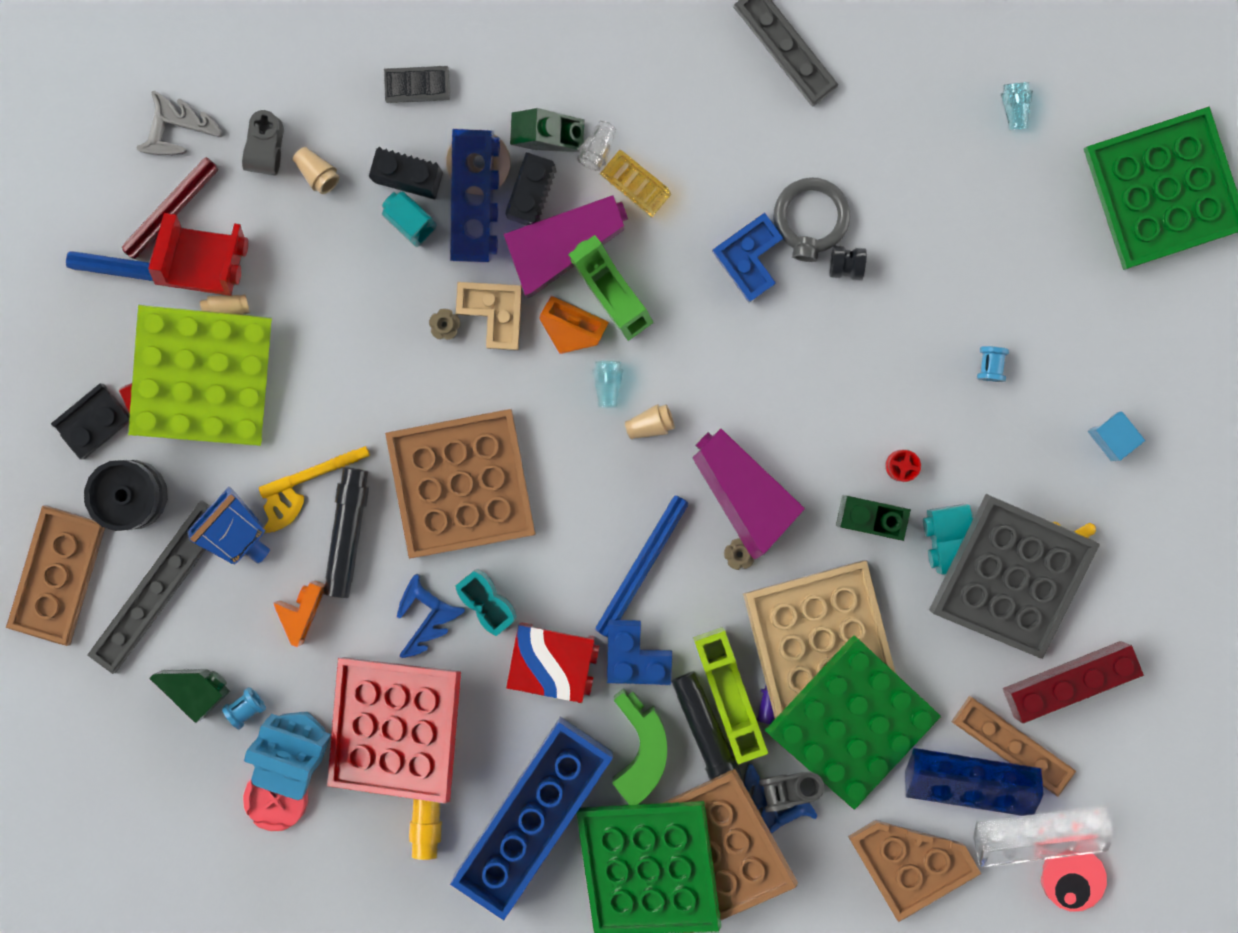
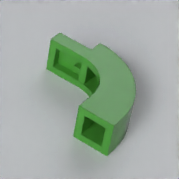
M596 235L579 243L575 250L568 254L571 262L627 341L654 323L647 309L623 279Z
M623 688L614 695V702L636 729L640 745L633 761L613 776L612 784L629 805H638L654 790L661 779L667 760V739L662 719L655 707L652 706L643 713L641 709L645 706L633 691L628 694Z

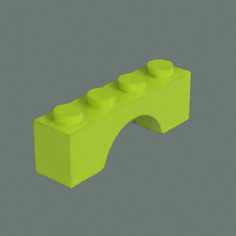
M721 627L693 637L737 764L767 755L768 751L724 628Z

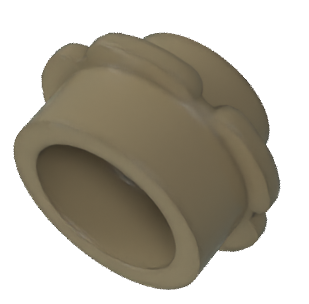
M440 309L437 314H432L429 319L431 334L439 340L442 338L446 340L453 339L460 328V319L457 315L452 314L451 310ZM442 322H447V327L443 328Z
M740 538L732 540L731 544L725 547L724 558L728 560V565L732 569H747L753 564L754 558L750 556ZM741 551L743 556L738 557L737 552Z

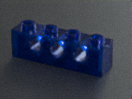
M452 129L450 261L490 262L492 255H497L498 235H492L493 222H498L499 204L493 203V190L499 189V170H494V157H499L500 137H494V130ZM473 153L480 154L484 158L485 165L480 172H475L468 166V158ZM476 186L483 191L484 200L481 204H473L469 201L467 192L470 187ZM476 219L482 223L483 233L481 236L475 237L468 233L467 223L469 220Z
M913 748L905 770V797L1033 818L1044 795L1042 770L1037 767Z

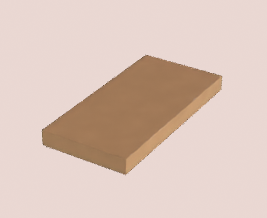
M47 505L42 506L6 628L64 646L71 645L105 531L104 527H101L93 519Z

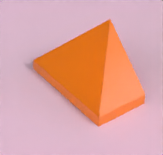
M554 296L550 297L539 317L559 354L598 345L609 324L608 321Z

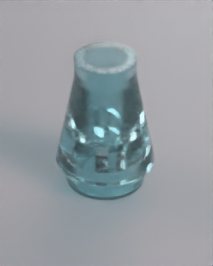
M1029 82L1003 85V93H1000L1008 120L1009 130L1028 128L1033 90H1030Z
M612 360L595 361V368L592 369L598 398V407H617V398L624 372L621 369V362Z

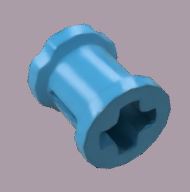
M993 346L980 347V353L983 355L981 373L977 374V379L990 382H1006V376L1003 375L1005 356L1009 354V349Z
M248 687L244 690L243 696L231 705L226 704L223 706L222 711L232 726L240 730L244 727L246 720L257 712L262 713L265 711L266 706L261 697L252 688Z

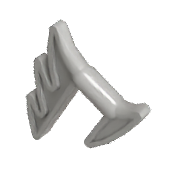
M152 91L151 95L155 104V112L149 137L145 143L138 145L136 148L140 152L155 155L185 154L187 150L182 146L161 141L166 123L217 137H222L223 133L205 112L200 114L203 119V123H201L193 110L182 99H178L177 103L181 109V115H179L176 108L167 98L156 91Z

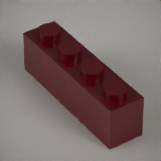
M1119 641L1002 689L1013 717L1024 724L1142 677L1144 674L1133 646Z

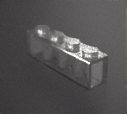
M1106 806L976 822L973 835L980 868L1108 852L1114 838Z

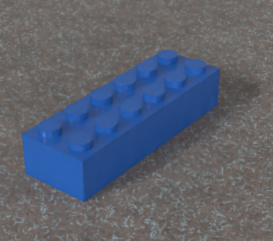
M560 716L455 872L450 885L504 921L612 761L613 751Z

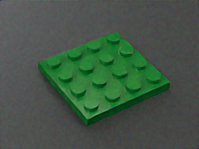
M1210 106L1087 146L1083 149L1123 270L1238 233V191Z
M853 635L765 731L809 771L819 775L826 786L855 810L941 718V715L862 641Z
M704 801L579 808L576 814L594 933L720 931L721 919Z

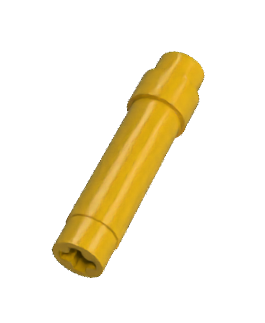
M413 799L412 820L409 826V842L412 843L411 857L419 860L436 859L438 843L441 842L442 832L440 803Z

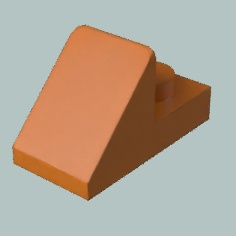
M315 580L310 582L308 586L303 585L296 603L300 604L299 608L280 600L274 602L276 612L292 646L299 647L304 644L324 594L325 584Z

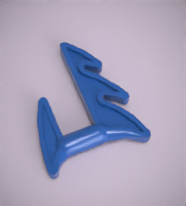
M417 573L412 577L405 589L399 604L397 618L404 616L415 599H418L432 610L400 653L401 658L415 656L427 651L428 645H419L418 643L441 637L449 631L448 628L440 629L433 626L452 621L465 612L464 607L450 606L424 589L420 583V575Z
M751 763L747 765L744 786L749 793L754 785L751 798L758 811L763 807L761 816L771 834L781 826L801 816L817 818V814L810 802L795 805L779 814L777 811L765 812L764 807L767 806L764 788L759 785L760 777Z

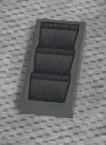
M448 66L384 69L386 103L450 100Z

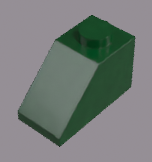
M208 669L161 670L149 678L195 723L204 719L230 692L225 686L227 684L225 679L217 672H210Z

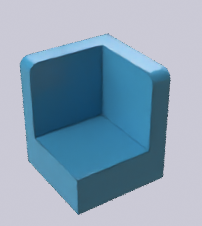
M1117 412L1099 427H1092L1088 430L1090 436L1110 461H1121L1145 442V439L1123 412Z

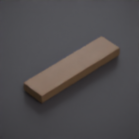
M971 696L967 698L951 721L1057 797H1059L1076 772L1072 767Z

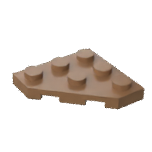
M877 820L848 836L898 922L981 874L966 846L961 842Z

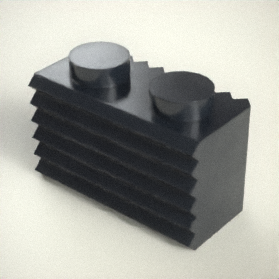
M378 147L375 151L369 178L376 184L435 200L443 172L437 162L432 164L431 161L426 162L425 159L420 160L418 157L414 159L412 155L407 157L406 154L401 155L400 152L395 153L393 150L389 152L387 148L383 150L381 147Z
M528 152L525 153L505 212L507 219L526 226L540 221L539 216L542 215L543 204L546 203V197L549 196L548 191L551 190L550 185L553 184L552 179L555 178L554 173L557 172L552 160Z

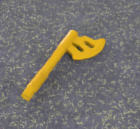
M367 446L351 450V452L336 456L321 464L260 486L259 492L262 498L267 499L266 504L263 506L268 517V522L264 526V533L275 532L285 528L300 513L304 503V495L296 493L292 487L369 457L370 452ZM280 492L292 503L291 507H288L281 500ZM275 506L283 514L281 519L278 518L273 509Z

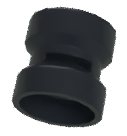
M834 245L831 252L829 276L831 278H841L848 275L852 280L862 281L866 268V248H855L853 251L846 250L844 246Z

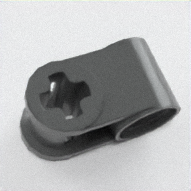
M259 110L249 120L247 141L242 157L244 171L274 176L278 174L284 126L281 120L270 111ZM269 121L273 128L267 129L266 132L260 129L261 125H266Z
M813 772L784 774L759 780V785L764 788L767 806L764 807L765 812L784 810L795 805L814 802L824 792L822 778ZM807 777L811 778L815 784V789L809 796H805L800 790L801 781Z

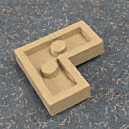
M457 282L456 315L488 317L486 348L519 350L522 285Z

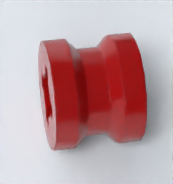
M897 450L888 456L885 462V469L891 479L908 482L914 480L919 475L921 462L914 452L910 450Z

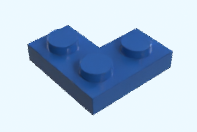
M765 212L712 250L748 303L776 284L758 259L759 256L783 240V237Z
M609 620L607 683L671 685L672 650H640V620Z

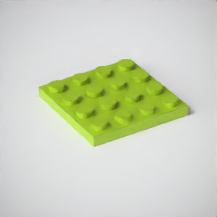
M139 304L128 435L261 446L272 318Z

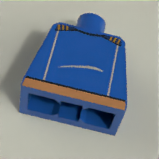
M230 486L188 530L190 541L234 565L245 554L259 564L270 551L266 545L259 541V538L265 532L263 524Z

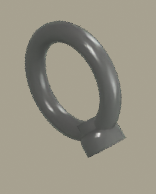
M803 178L791 183L781 192L774 207L775 227L783 237V240L793 248L792 258L799 261L816 262L819 252L826 251L840 242L846 234L850 223V207L845 195L836 185L821 178ZM804 191H820L829 196L836 205L838 213L837 223L831 233L824 238L817 240L812 237H799L788 225L786 218L788 205L797 194Z

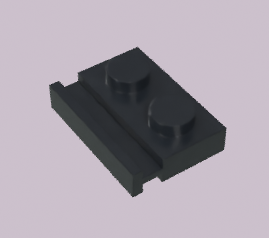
M101 383L51 423L80 460L87 458L129 423L130 415L117 399L106 389L107 387Z

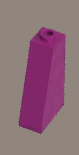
M614 195L505 233L504 237L525 296L527 298L534 296L573 268L574 265L568 254L575 250L576 246L582 241L596 235L604 245L624 231L623 221L628 220L622 201L616 203Z
M719 429L713 436L707 432L695 445L699 451L692 459L750 556L757 559L769 550L805 508L722 429Z

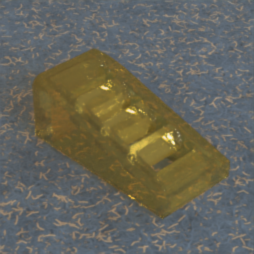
M619 150L599 173L649 217H653L671 195L667 186L622 150ZM626 163L628 167L618 179L614 178L613 176ZM637 172L638 174L627 187L624 186L631 175ZM644 180H646L648 183L638 195L634 194ZM656 189L654 193L649 197V199L646 202H644L646 198L652 193V191Z

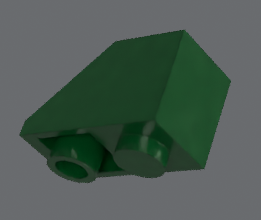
M540 108L512 112L510 145L531 150L583 152L585 120Z
M842 495L836 526L904 541L911 509Z

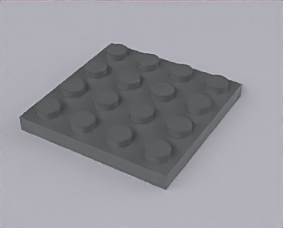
M986 493L929 611L944 619L1043 659L1100 544Z

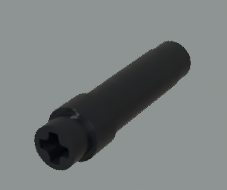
M343 467L341 483H337L334 501L337 504L325 576L324 595L349 598L363 509L367 506L369 487L366 486L369 472L367 470Z
M695 671L673 679L671 681L706 764L705 770L709 780L733 769H736L738 775L741 776L742 773L733 755L731 756Z

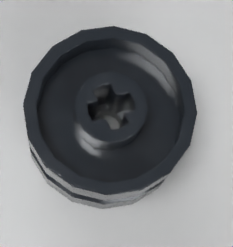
M114 460L98 466L88 477L84 488V503L90 517L101 527L113 531L142 529L154 523L163 513L168 500L167 485L161 473L151 464L139 460Z

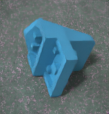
M309 712L286 713L280 716L271 714L261 725L257 739L250 745L245 754L244 762L253 764L255 767L251 779L253 785L294 800L302 799L307 791L313 772L322 762L331 734L327 733L325 728Z

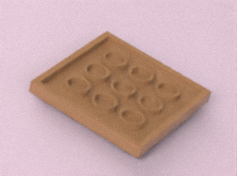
M512 409L385 433L409 559L536 535Z
M736 769L663 802H705L721 920L796 888L798 881Z

